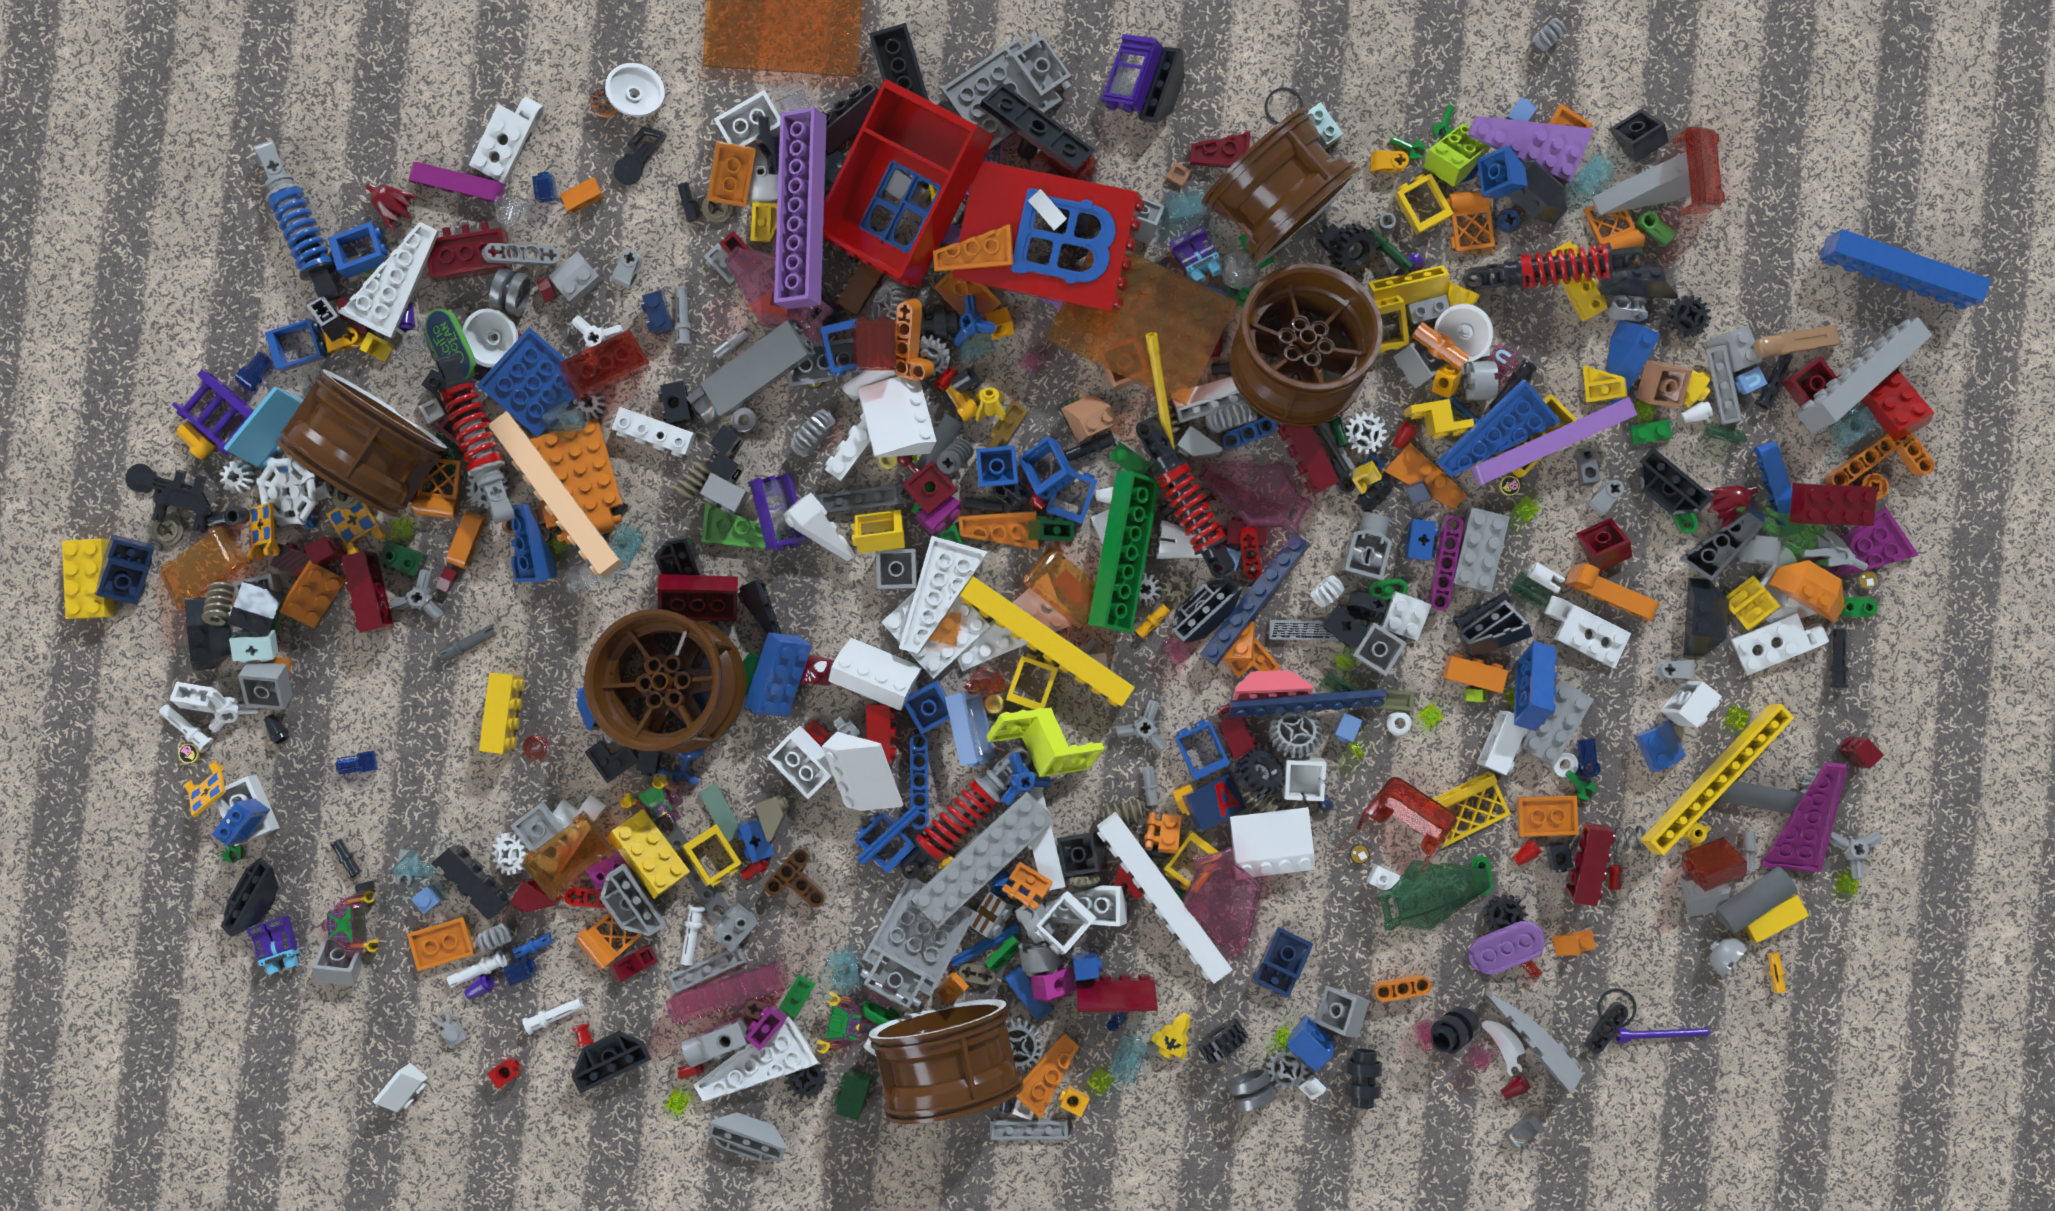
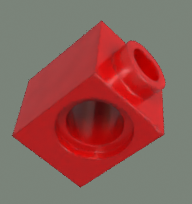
M510 1056L490 1070L487 1075L496 1088L499 1089L521 1073V1065L517 1059H512ZM503 1067H506V1068L509 1069V1071H510V1075H509V1076H507V1075H505V1074L503 1073V1071H502V1068H503Z

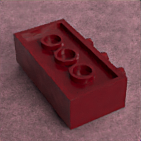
M487 221L480 223L482 231L470 232L469 225L463 224L461 225L462 234L451 235L449 227L442 228L443 236L437 237L427 260L430 278L436 282L494 274L502 267L513 271L512 264L490 263L482 256V250L489 243L509 244L508 232L503 228L489 229ZM490 249L488 253L494 257L496 254H502V250L499 253H495ZM510 249L507 250V256L509 258H511Z

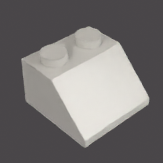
M409 1063L393 1076L373 1102L395 1112L400 1111L402 1108L406 1110L414 1101L412 1099L415 1093L419 1094L426 1087L424 1082L428 1077Z

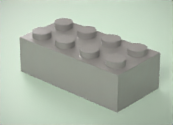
M1473 507L1467 509L1453 585L1483 593L1492 592L1509 523V516Z
M1555 679L1554 683L1556 688L1554 697L1556 709L1554 714L1550 715L1546 719L1545 724L1541 725L1537 731L1529 730L1527 736H1524L1521 741L1522 750L1549 766H1555L1594 700L1561 679Z

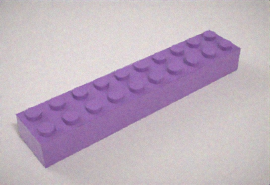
M815 107L783 112L780 115L774 303L785 309L821 305L827 115Z

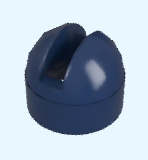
M1327 794L1324 795V801H1317L1318 807L1321 810L1328 811L1333 809Z

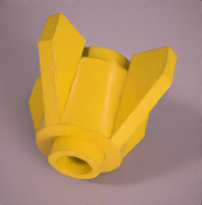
M1450 282L1447 300L1449 307L1458 304L1474 305L1480 295L1476 291Z
M991 387L985 388L976 394L975 401L980 404L975 415L976 421H981L985 415L993 416L995 414L1004 421L1006 414L1000 403L1004 401L1005 394Z
M1695 822L1682 836L1691 842L1692 851L1699 850L1701 842L1706 839L1711 826H1704Z

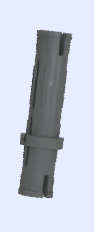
M490 624L460 641H454L453 645L438 651V654L441 655V660L446 662L457 655H463L464 651L496 636L497 633L493 631L494 628Z

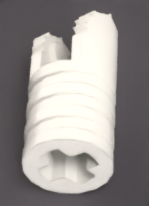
M1538 562L1532 565L1527 574V577L1559 594L1561 588L1550 580L1552 579L1560 584H1564L1566 580Z

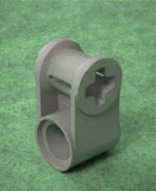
M631 249L623 251L613 272L612 282L631 289L633 287V280L637 278V273L642 263L641 256ZM629 257H630V258L633 257V258H635V260H634V262H633V261H630V262H629V261H628V258H629Z
M1617 295L1608 309V316L1613 320L1644 321L1648 318V312L1645 309L1646 298Z
M1619 480L1606 481L1591 495V500L1588 499L1586 503L1602 516L1622 495L1624 485ZM1611 485H1615V492H1610L1612 490Z
M1695 660L1663 661L1656 665L1655 673L1662 679H1695Z

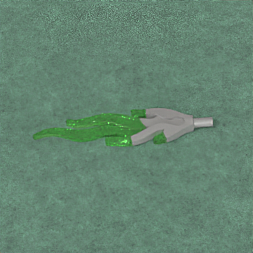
M1738 507L1736 511L1742 512L1746 507ZM1769 507L1763 508V511L1769 517L1782 521L1788 526L1776 524L1765 517V524L1762 528L1770 534L1786 537L1798 544L1800 547L1791 542L1783 543L1785 547L1795 554L1807 558H1827L1817 561L1818 565L1825 567L1853 565L1863 571L1867 569L1868 564L1856 559V555L1850 551L1845 542L1835 533L1825 530L1817 524L1812 525L1811 529L1807 524L1789 522V514L1774 512Z

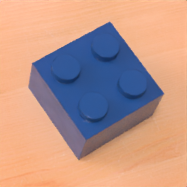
M938 679L909 694L904 704L921 734L950 719L945 696L948 695Z

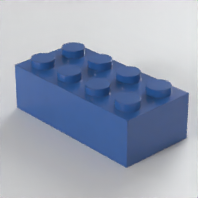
M768 633L744 705L755 714L788 717L812 645L800 636Z
M1533 641L1516 661L1514 725L1537 731L1541 725L1545 724L1546 719L1554 714L1556 704H1554L1556 694L1554 683L1557 672H1555L1557 656H1555L1556 647Z

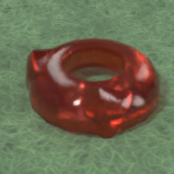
M531 735L525 739L523 751L530 759L539 760L548 752V741L542 736ZM539 742L542 747L541 751L534 752L531 744Z

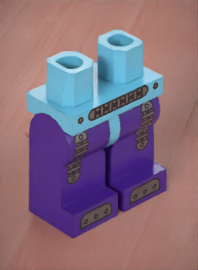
M1203 225L1187 232V237L1183 234L1169 241L1170 250L1189 281L1193 280L1196 285H1200L1206 281L1204 273L1210 271L1213 277L1222 273L1219 254L1210 242Z
M289 916L281 917L246 930L248 936L252 938L259 966L264 965L268 975L281 971L278 960L283 959L286 969L298 965L296 954L300 953Z

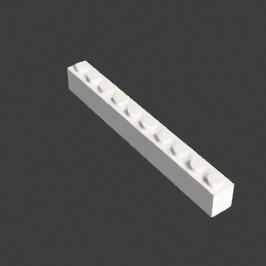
M1114 812L1098 824L1097 827L1100 831L1097 834L1103 842H1109L1111 847L1108 849L1115 858L1117 856L1121 858L1123 862L1120 865L1126 873H1132L1134 878L1131 880L1137 888L1142 887L1146 893L1143 896L1149 904L1152 902L1157 907L1155 912L1160 919L1165 918L1168 924L1166 927L1172 935L1176 933L1179 936L1178 943L1183 950L1188 949L1190 951L1189 958L1195 966L1199 963L1202 967L1200 972L1206 980L1210 979L1214 984L1231 972L1232 968L1118 814Z

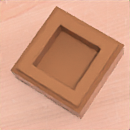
M1175 161L1165 179L1182 188L1192 171Z

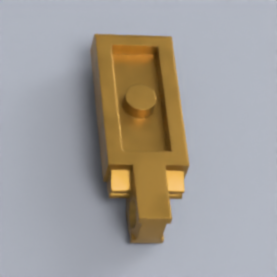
M1012 400L1004 411L1006 419L1004 421L999 419L991 430L989 437L992 440L987 447H998L999 444L1004 446L1029 410Z

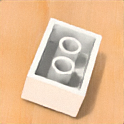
M765 90L714 118L727 143L751 148L757 147L756 137L759 135L757 117L761 116L770 117V134L773 136L780 134V116Z
M1683 681L1660 712L1678 726L1698 728L1707 721L1708 717L1706 716L1710 711L1718 707L1722 696L1703 681Z
M1499 710L1476 764L1504 775L1512 771L1515 764L1513 761L1514 757L1521 751V741L1529 732V729L1514 725V713Z
M801 726L791 732L767 757L807 799L833 776L828 760L825 758L824 750Z
M257 775L247 776L225 786L226 793L215 801L222 818L226 816L237 801L255 798L270 809V812L249 840L234 846L246 844L280 828Z

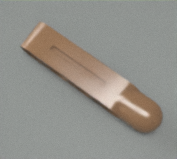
M1830 325L1763 337L1754 342V350L1758 357L1766 358L1826 348V346L1832 347L1841 343L1837 325Z

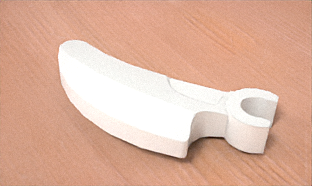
M1488 1020L1483 1021L1482 1027L1495 1040L1507 1064L1508 1074L1513 1076L1511 1069L1514 1066L1518 1067V1070L1522 1072V1067L1517 1062V1057L1524 1054L1525 1050L1517 1035L1501 1023Z

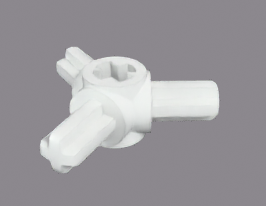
M579 315L571 322L583 334L582 338L586 342L585 346H588L585 365L591 367L596 366L599 349L603 350V345L608 344V340L624 335L621 325L607 329L603 327L597 328L595 325L590 326ZM594 334L599 336V339H596L597 342L592 341V337L595 338Z
M211 689L206 694L207 698L214 704L215 718L209 724V729L214 733L220 731L225 723L234 722L239 718V715L257 714L259 712V707H248L245 704H238V701L234 698L223 697L217 690Z

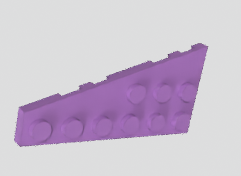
M1476 116L1467 136L1496 150L1509 146L1519 160H1535L1553 177L1565 183H1571L1593 129Z

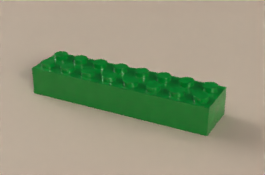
M1116 471L1088 625L1132 634L1160 485L1154 478L1133 471Z

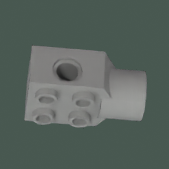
M1363 512L1359 531L1350 534L1341 571L1376 581L1383 580L1392 541L1386 537L1390 518L1375 513Z
M744 1015L682 1041V1050L688 1065L692 1068L710 1061L714 1057L716 1060L721 1059L732 1050L738 1052L745 1049L749 1042L745 1037L749 1032L746 1030L748 1026Z

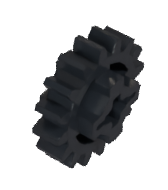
M1684 295L1681 297V300L1678 298L1674 301L1675 305L1669 306L1672 311L1667 313V316L1671 317L1667 323L1673 324L1671 330H1678L1676 335L1683 333L1684 338L1689 337V335L1695 337L1697 333L1701 334L1704 332L1703 328L1709 326L1706 321L1711 320V317L1707 316L1711 309H1705L1708 303L1702 304L1701 297L1694 300V295L1688 298Z
M1502 894L1501 899L1498 896H1494V902L1488 901L1491 906L1484 908L1488 911V914L1483 916L1489 919L1485 924L1492 926L1490 928L1492 932L1502 929L1497 924L1504 923L1507 927L1514 923L1525 921L1523 917L1528 916L1527 913L1522 911L1526 906L1519 905L1521 900L1518 898L1514 900L1513 895H1509L1507 898L1506 894ZM1504 903H1511L1514 906L1508 908ZM1504 911L1509 913L1507 915V920L1502 918L1505 916Z
M824 1064L812 1066L817 1074H814L811 1067L785 1075L788 1078L784 1081V1084L790 1085L787 1091L793 1090L794 1097L797 1093L800 1094V1099H803L804 1095L811 1099L812 1093L817 1096L819 1094L817 1089L823 1090L824 1086L821 1083H826L827 1081L826 1078H823L827 1071L821 1070ZM807 1070V1073H806V1074H807L808 1080L806 1081V1083H805V1085H804V1081H803L804 1078H803L802 1076H803V1074L805 1073V1071ZM811 1084L815 1085V1084H816V1086H814L813 1088L807 1090V1087H808L809 1085H811Z

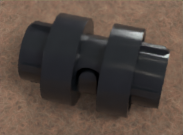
M946 304L934 305V311H925V306L922 305L920 340L922 336H925L927 339V335L935 334L936 339L948 340V334L958 333L957 310H947Z
M1452 1008L1432 1025V1045L1440 1052L1457 1053L1477 1036L1479 1031L1477 1015L1468 1008Z
M1357 1048L1353 1050V1058L1347 1059L1346 1072L1352 1075V1080L1346 1081L1345 1094L1351 1097V1106L1372 1109L1374 1108L1375 1099L1381 1098V1084L1376 1082V1077L1382 1076L1383 1063L1377 1060V1051Z

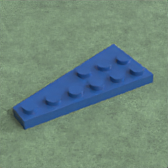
M1523 379L1436 462L1448 476L1452 477L1472 467L1473 464L1486 460L1491 455L1502 452L1526 440L1529 436L1537 432L1540 433L1546 430L1545 428L1553 424L1556 425L1561 421L1530 384Z

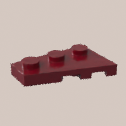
M1251 131L1235 136L1234 134L1228 135L1222 139H1211L1191 144L1190 165L1230 168L1249 149Z

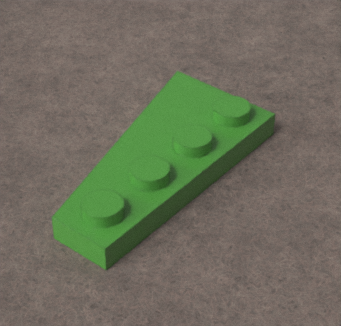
M709 504L705 505L701 542L765 549L766 545L760 523L736 514L733 516ZM774 529L776 539H781L782 532Z

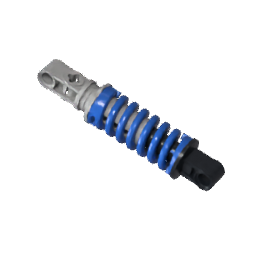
M273 140L255 145L256 154L268 177L265 185L270 192L267 194L266 200L275 212L279 228L284 231L283 237L287 240L288 248L292 250L291 256L296 260V267L300 269V279L303 281L312 280L318 298L324 296L328 302L340 298L336 286L329 275L336 270V265L330 256H326L328 248L321 246L324 243V239L317 237L320 234V229L313 227L316 225V220L309 218L312 215V210L306 208L308 201L301 199L304 196L302 185L294 184L293 176L285 172Z

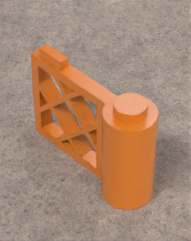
M1481 190L1449 194L1446 201L1454 213L1451 216L1453 237H1450L1451 249L1455 248V252L1495 247L1490 211L1491 198L1482 197ZM1485 213L1486 222L1481 226L1474 219L1478 214ZM1463 216L1469 220L1464 229L1457 225L1456 217ZM1471 223L1480 229L1475 237L1466 232ZM1482 231L1488 235L1489 243L1482 244L1477 240ZM1462 234L1472 240L1468 246L1460 247L1459 238Z
M1594 205L1584 209L1588 223L1599 246L1610 242L1612 249L1633 246L1644 247L1646 242L1645 235L1635 228L1627 210L1622 211L1623 216L1621 212L1618 214H1608L1616 218L1612 226L1603 222L1605 215H1602L1600 221L1592 217L1590 212L1596 210ZM1620 219L1626 221L1629 228L1622 230L1617 228L1616 224ZM1601 226L1611 230L1609 236L1601 237L1599 232Z
M438 459L435 463L438 469L431 475L428 474L427 478L424 479L418 488L417 497L413 499L411 507L416 515L456 519L459 507L458 493L462 461ZM449 464H455V473L449 477L444 468ZM441 471L447 479L438 485L433 477ZM431 480L436 488L430 493L424 492V484ZM448 482L453 486V495H446L441 489Z
M610 912L589 930L584 928L576 935L578 937L576 940L577 944L600 970H603L643 935L638 933L636 936H627V930H624V936L613 935V925L617 924V922L614 921ZM602 923H611L610 935H602L597 928ZM612 938H624L623 947L620 950L616 951L612 947Z

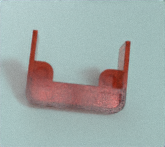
M1690 126L1672 139V143L1686 142L1692 202L1679 212V216L1711 213L1719 208L1725 200V194L1721 187L1717 147L1719 135L1714 129Z
M1391 777L1364 810L1356 829L1360 831L1370 817L1377 822H1386L1392 815L1424 836L1420 844L1421 850L1427 854L1420 869L1424 873L1453 830L1457 817L1451 810L1403 779Z

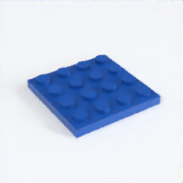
M528 327L477 386L535 436L539 437L590 379L534 330Z

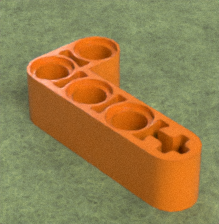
M912 298L899 303L897 307L893 371L897 376L920 381L932 376L934 365L931 361L918 357L922 304L918 299Z

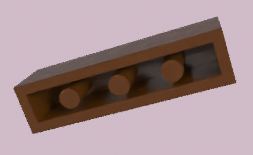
M861 260L857 263L858 269L855 274L851 273L848 277L846 288L844 290L841 289L836 297L837 305L857 318L885 275L877 271L876 268L861 262Z

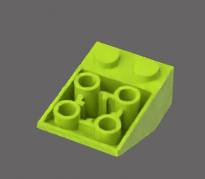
M1462 123L1428 149L1423 168L1455 187L1477 165V159L1483 157L1491 147L1467 136L1470 127Z

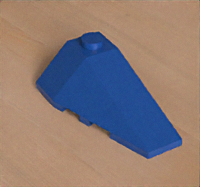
M1619 320L1610 338L1606 372L1624 377L1628 393L1650 356L1660 334L1643 325ZM1624 398L1614 399V400H1608V401H1610V402H1612V403H1616V402H1618V401L1623 400Z
M512 505L515 518L512 519L515 539L511 540V546L514 547L511 565L515 582H540L558 577L554 557L528 505Z

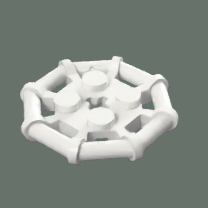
M292 457L269 459L265 470L260 478L256 480L259 487L261 505L273 503V505H276L281 510L279 513L274 509V520L281 527L290 524L304 525L307 523V518L315 505L319 503L316 496L314 473H310ZM281 466H288V472H283ZM274 471L276 475L272 480H268ZM287 488H290V495L287 494ZM289 511H294L296 516L289 517Z

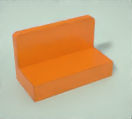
M594 177L560 194L564 202L563 205L570 215L605 197Z

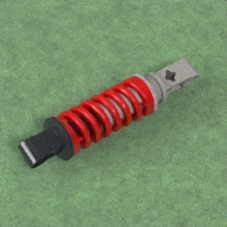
M456 353L436 358L439 372L445 383V386L441 387L438 393L441 395L443 402L448 403L445 409L448 413H451L449 416L450 422L455 423L452 427L453 431L459 433L456 436V440L462 443L460 445L461 452L466 453L463 456L464 461L470 463L467 466L468 476H476L478 481L476 484L478 488H482L490 514L495 524L515 518L514 511L502 483L505 479L504 475L500 471V468L505 463L502 461L500 452L492 451V448H495L497 444L495 441L489 442L488 440L493 437V433L491 431L485 432V429L490 426L489 422H482L481 420L486 417V413L475 412V410L483 406L482 403H472L471 401L479 397L478 392H471L476 382L474 379L464 378ZM493 490H495L496 493H500L498 498H496L495 495L491 496Z
M1013 747L996 763L992 770L988 769L984 777L974 776L968 784L971 790L967 792L963 789L961 791L963 798L955 797L953 801L956 805L953 807L948 804L946 809L949 812L947 814L944 812L939 813V817L943 822L940 824L936 819H933L931 823L936 829L932 831L927 826L924 828L928 835L926 839L924 833L912 838L916 846L899 864L905 878H916L931 862L939 865L947 856L946 849H954L953 841L961 842V834H969L968 826L971 828L976 826L975 818L982 820L984 818L982 811L989 813L991 807L1001 802L999 795L1002 791L1008 789L1007 785L1012 780L1011 773L1013 769L1008 757L1012 753H1024V757L1021 759L1024 767L1031 761V756L1024 747ZM908 865H914L912 870H905Z

